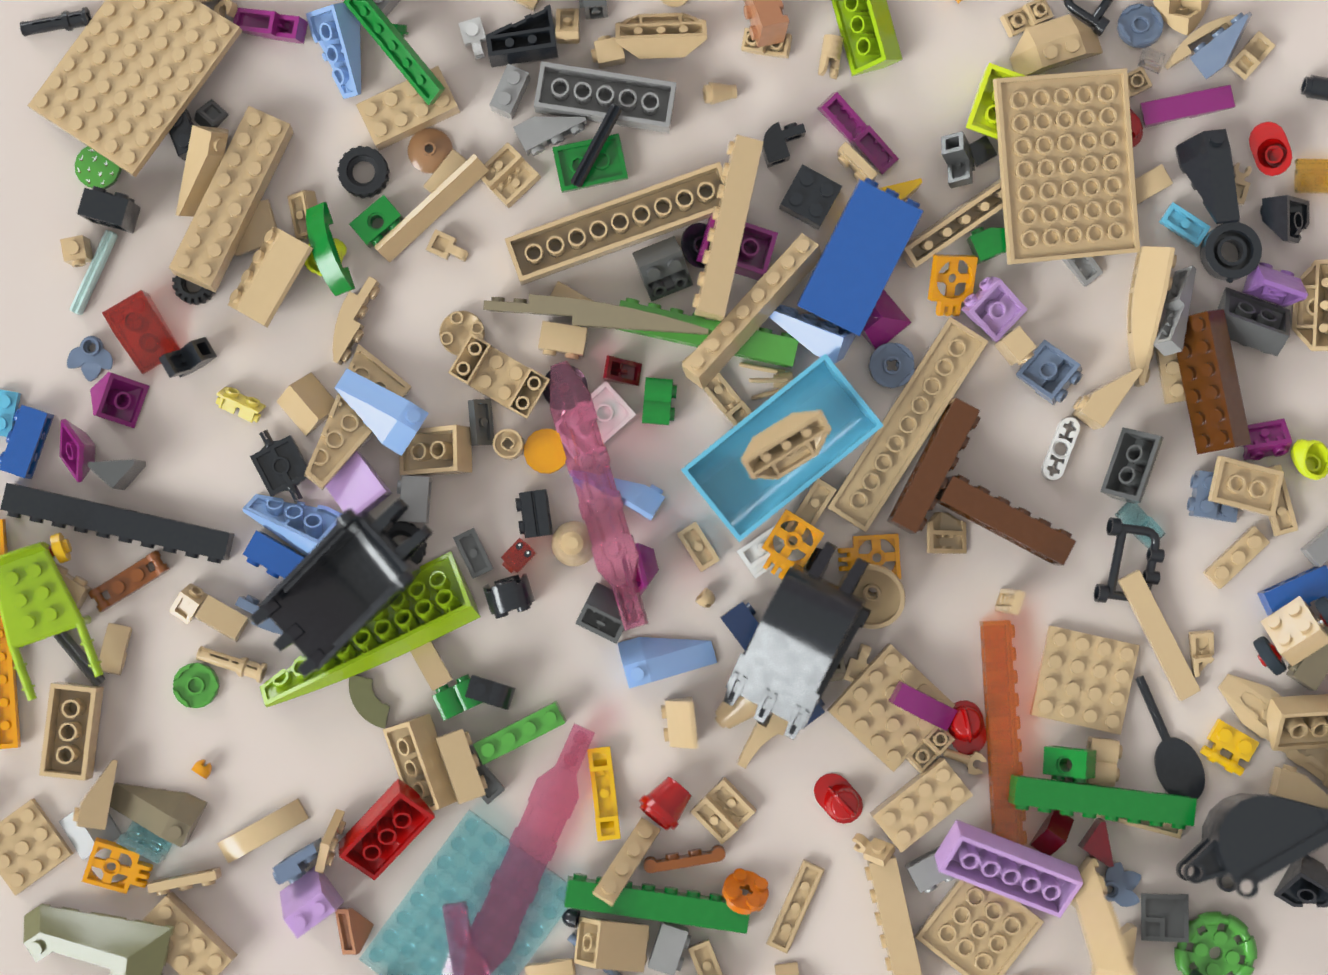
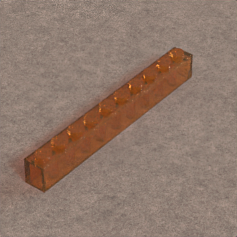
M1007 619L979 621L992 834L1024 846V844H1027L1026 830L1023 831L1022 821H1026L1025 810L1015 809V805L1008 802L1011 774L1023 775V764L1019 762L1018 754L1022 752L1021 739L1017 737V730L1021 726L1020 717L1016 716V707L1019 706V695L1015 693L1014 684L1018 683L1017 670H1013V661H1016V648L1012 647V638H1015L1014 624H1011V620Z

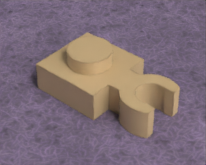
M1237 162L1233 166L1238 205L1242 206L1245 203L1251 184L1246 182L1245 178L1250 175L1252 167H1246L1245 173H1241L1239 171L1240 163Z

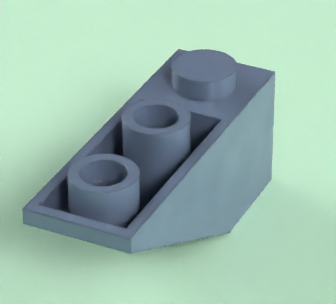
M1241 12L1230 21L1232 25L1225 30L1222 27L1211 35L1213 37L1211 42L1207 45L1205 42H1202L1193 49L1195 54L1190 59L1205 79L1210 78L1229 63L1252 16L1250 12L1245 15Z

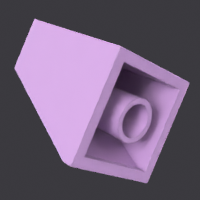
M358 450L326 485L327 490L343 512L352 508L356 514L370 512L392 494L391 490Z
M315 866L300 879L280 891L283 920L297 939L335 912L344 902L326 875L315 871Z

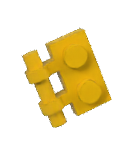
M1217 719L1206 738L1214 744L1212 748L1204 745L1200 753L1205 755L1210 762H1217L1222 765L1227 772H1234L1241 776L1245 768L1238 765L1239 759L1241 758L1249 762L1259 742L1224 721ZM1222 748L1232 753L1229 759L1220 754Z

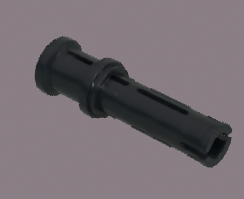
M83 7L80 11L69 12L67 10L58 16L20 22V30L24 37L60 29L73 31L74 28L87 26L92 18L89 9Z

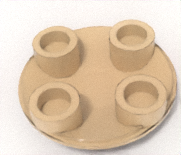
M454 311L443 320L439 330L440 341L444 348L457 356L470 334L477 336L483 341L485 338V330L481 320L468 311Z

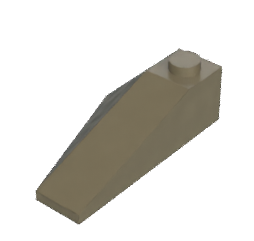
M115 783L112 790L110 807L160 838L181 848L188 843L208 802L188 792Z

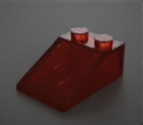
M143 290L136 292L102 312L111 330L142 374L160 365L159 358L163 354L181 349L149 293Z

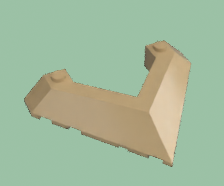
M1092 855L1087 856L1078 867L1083 884L1071 901V905L1076 909L1091 959V975H1137L1135 968L1132 967L1130 954L1112 902L1105 899L1104 895H1107V888L1103 876H1100L1098 872L1096 873L1095 868L1099 867L1097 859Z

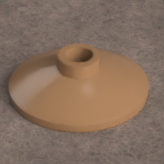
M423 129L417 132L408 144L409 160L419 171L429 174L434 173L452 151V143L448 136L438 129ZM429 145L433 146L431 153L425 151V148Z

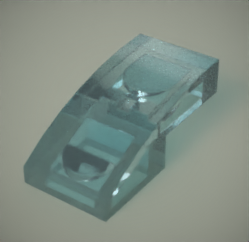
M1127 502L1115 514L1117 518L1121 519L1123 524L1145 526L1154 529L1160 539L1166 534L1137 503ZM1133 534L1143 545L1150 548L1151 539L1148 536Z

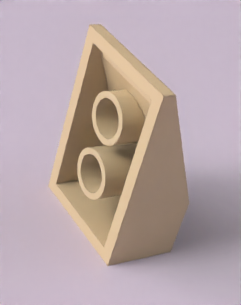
M1137 368L1129 371L1095 391L1079 397L1072 407L1075 409L1072 416L1093 430L1103 428L1143 370Z
M449 425L419 428L402 456L399 455L400 476L472 473L470 427Z
M692 696L665 699V705H661L662 719H667L668 728H663L665 742L669 741L670 747L698 748Z

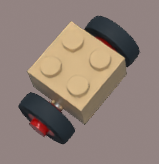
M1299 596L1260 621L1274 645L1264 636L1256 639L1253 644L1259 654L1257 657L1264 667L1267 666L1276 676L1287 670L1282 656L1291 666H1294L1328 644V634L1323 628L1325 625L1328 627V599L1325 596L1314 602L1319 612L1320 618L1318 619L1308 604Z

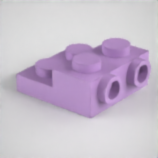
M992 276L980 282V289L975 295L970 294L964 299L963 303L965 305L962 307V311L974 324L980 326L992 341L998 342L1028 309L1000 278Z

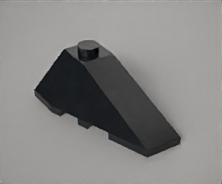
M1226 129L1203 131L1177 145L1175 150L1179 167L1183 174L1186 173L1190 179L1192 188L1198 191L1203 199V205L1215 223L1239 222L1240 215L1233 162Z

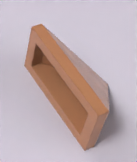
M338 908L335 914L342 954H360L374 924L353 908Z

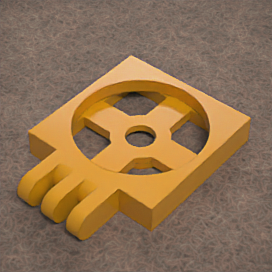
M933 255L927 299L937 301V316L960 315L961 303L968 295L973 294L978 261L977 256ZM959 260L964 261L968 265L967 273H960L958 271ZM949 262L948 269L944 273H939L941 268ZM951 274H955L956 276L953 282L949 281V276ZM937 282H943L946 285L945 295L940 293ZM958 283H966L965 291L960 295H954L956 285Z
M785 509L761 547L770 553L763 568L767 570L772 562L775 565L771 573L775 574L780 567L783 570L779 573L778 578L783 579L790 566L792 567L794 564L801 567L805 566L825 533ZM787 521L798 522V525L792 532H787L780 526ZM806 528L812 534V546L802 541L801 536ZM775 535L784 540L785 545L780 553L776 552L773 545V537ZM795 536L797 544L791 545L789 538ZM795 549L806 554L805 557L799 560L791 561L787 559L792 550Z
M899 534L852 536L853 548L837 549L840 554L847 553V557L838 558V562H847L848 565L839 566V571H849L858 557L870 564L880 566L885 562L895 561L891 571L901 579ZM880 539L888 541L893 546L895 552L885 553L881 550ZM871 540L872 550L869 554H859L860 546L865 541ZM875 553L881 555L879 562H875L872 559Z
M96 837L81 882L127 894L130 884L143 888L147 886V879L150 877L148 871H152L153 865L139 860L140 849ZM101 849L112 850L110 857L107 859L95 857L96 853ZM121 853L129 855L132 861L131 867L120 864L119 857ZM112 862L116 865V868L110 870L107 868V864ZM92 866L102 869L104 873L102 879L96 876ZM117 874L127 876L121 881L111 882L112 877Z

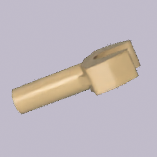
M221 0L214 6V11L225 17L226 11L228 16L234 18L237 12V4L231 0Z
M947 748L943 753L944 757L965 764L967 772L972 775L983 773L981 769L973 766L975 760L987 762L985 757L978 751H974L971 755H965Z

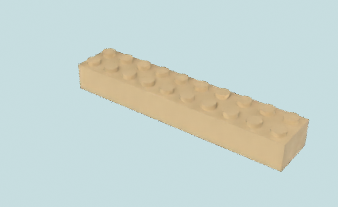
M714 163L505 238L521 285L708 219L713 213L714 207L719 206L720 198H717L719 185H723L725 177L722 176L723 169L721 163Z

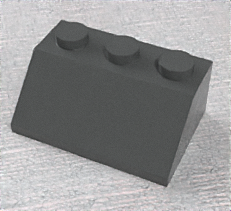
M1225 288L1217 310L1224 309L1230 340L1238 342L1243 346L1258 349L1265 354L1278 356L1290 337V310L1239 291Z
M1123 427L1100 492L1132 504L1141 503L1163 437Z

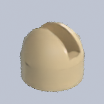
M705 588L697 596L695 602L704 608H709L711 604L715 603V595L708 588Z

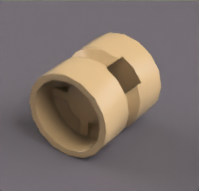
M512 429L500 430L493 439L494 451L506 460L516 459L524 451L525 443L523 438Z

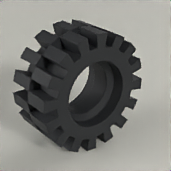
M179 276L172 277L174 282L172 288L176 291V296L188 304H204L207 299L210 300L212 298V293L215 294V292L203 287L197 292H190L186 287L187 280Z

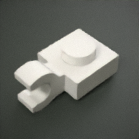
M480 17L458 23L465 47L472 45L476 60L485 58L481 42L486 41V35Z

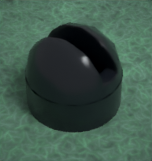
M566 910L562 916L563 923L568 927L577 928L580 910Z

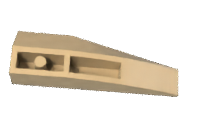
M1142 246L1140 252L1136 253L1128 298L1127 342L1131 371L1137 368L1143 371L1134 382V387L1144 386L1150 377V369L1148 368L1154 355L1153 344L1158 334L1167 291H1170L1173 283V278L1170 277L1171 269H1174L1177 261V255H1174L1175 248Z

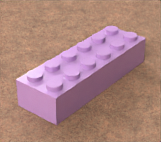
M959 820L955 821L934 855L939 872L1061 918L1083 884L1077 866Z

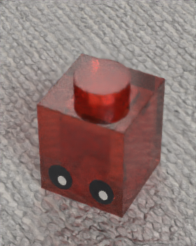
M518 538L501 557L504 560L502 565L510 573H513V571L519 573L534 558L537 552L522 538Z

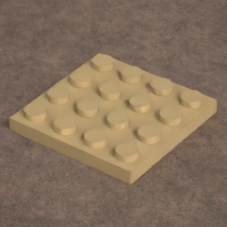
M1049 625L1030 715L1121 735L1140 645Z
M888 643L833 702L827 711L894 772L905 761L906 756L911 751H914L936 727L889 702L899 680L952 708L955 704L897 649Z
M958 879L914 937L962 975H1004L1044 921L1020 902Z

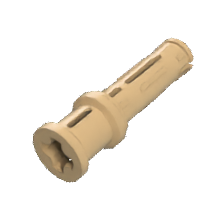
M200 646L196 655V660L235 671L239 677L247 676L256 679L258 683L263 681L267 671L266 663L259 664L249 661L248 657L239 659Z

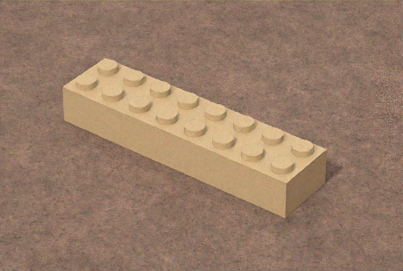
M248 106L169 266L174 275L216 293L251 218L294 134L289 123Z

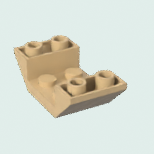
M470 334L448 372L463 383L528 419L550 381L549 378L519 363L473 334Z

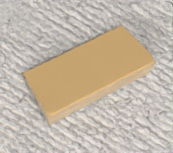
M303 190L287 196L294 232L298 240L308 238L306 210L318 205L315 192Z

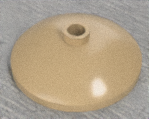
M868 564L853 593L866 601L865 607L871 610L863 628L878 629L886 627L896 621L904 609L906 595L902 582L891 570L880 565ZM850 570L841 578L839 587L843 584ZM875 588L876 592L873 593L869 589Z

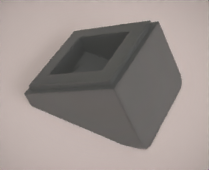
M211 99L196 111L194 121L200 126L217 128L226 119L228 113Z

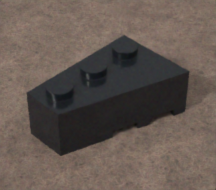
M550 4L545 6L544 10L533 15L524 16L525 19L514 24L510 23L486 35L491 67L558 58Z

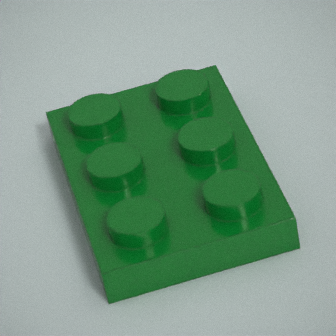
M619 133L608 136L580 188L573 185L571 179L593 139L552 147L562 193L628 179Z

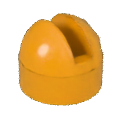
M199 760L191 770L207 779L212 771L211 763L204 767L203 765L206 760Z

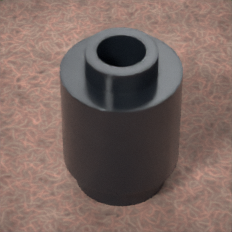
M1306 76L1302 82L1301 94L1306 95L1307 98L1328 101V77Z

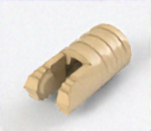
M832 34L824 35L818 75L824 76L827 72L828 62H831L829 75L832 79H837L844 41L843 37Z

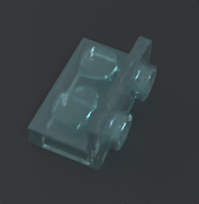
M134 821L131 822L127 832L121 834L117 841V844L157 864L165 860L172 846V843L160 838Z

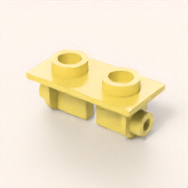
M224 387L216 394L218 396L216 404L219 405V408L232 414L236 412L237 408H240L238 417L251 423H257L261 417L259 413L266 408V405L260 403L258 399L240 394L237 389L232 387Z

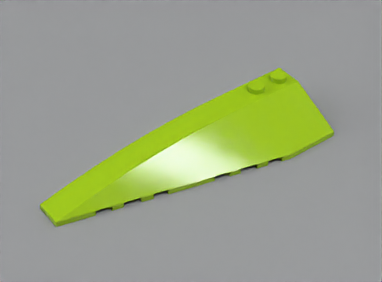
M450 551L419 566L421 569L420 573L410 586L383 612L363 627L349 641L351 644L319 671L316 669L306 677H303L297 669L307 658L300 655L294 660L293 665L286 670L282 669L262 684L260 691L265 706L270 707L360 674L480 618L475 600L453 553Z

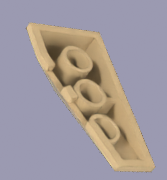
M192 125L176 210L177 216L194 217L224 157L229 133L228 129Z

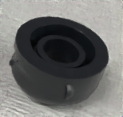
M1240 222L1224 223L1215 227L1205 236L1200 248V258L1205 270L1213 277L1228 283H1232L1233 280H1238L1250 274L1258 266L1262 256V245L1258 235L1248 225ZM1225 242H1230L1237 248V261L1229 262L1223 258L1221 247Z

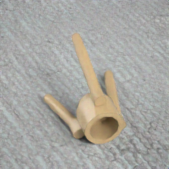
M743 362L739 363L741 367L774 373L773 378H750L748 380L750 383H773V388H777L776 390L754 395L751 397L752 400L773 396L793 380L792 372H785V369H775Z

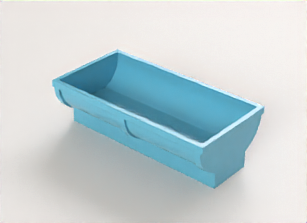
M825 353L682 468L681 471L738 542H740L884 425ZM815 410L823 412L832 430L827 435L825 443L816 457L778 480L751 479L740 459L754 436L791 413Z

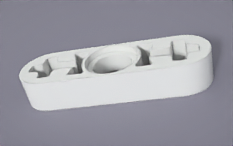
M1068 417L1062 419L1057 426L1041 468V473L1047 480H1057L1064 473L1080 431V424L1075 418ZM1069 422L1072 423L1071 427L1074 428V431H1070L1066 437L1071 438L1070 442L1066 439L1058 438L1059 434L1061 436L1065 435L1066 428L1063 425L1069 424ZM1059 442L1064 443L1067 448L1066 453L1062 456L1056 454L1054 449L1055 445ZM1051 456L1055 459L1063 460L1062 463H1056L1055 469L1058 470V473L1052 474V476L1049 475L1050 471L1047 470V467L1052 466L1055 461L1050 459Z

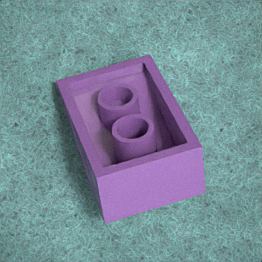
M1260 262L1255 270L1248 274L1242 293L1282 307L1302 301L1308 296L1301 279L1294 277V273L1287 270H1281V272L1274 270L1272 265Z

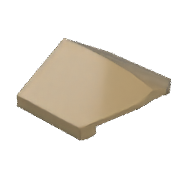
M935 512L927 521V553L967 554L966 522L955 518L947 512Z

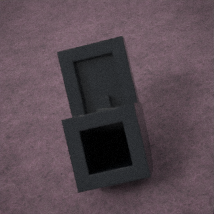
M777 122L766 131L762 152L767 168L789 161L790 154L786 143L805 136L806 130L803 123L799 125L796 122L784 126V130H781L780 124Z
M203 337L188 342L180 350L163 354L159 360L169 378L176 376L181 378L202 368L216 358L217 355L207 338Z
M472 675L465 697L509 710L516 688Z

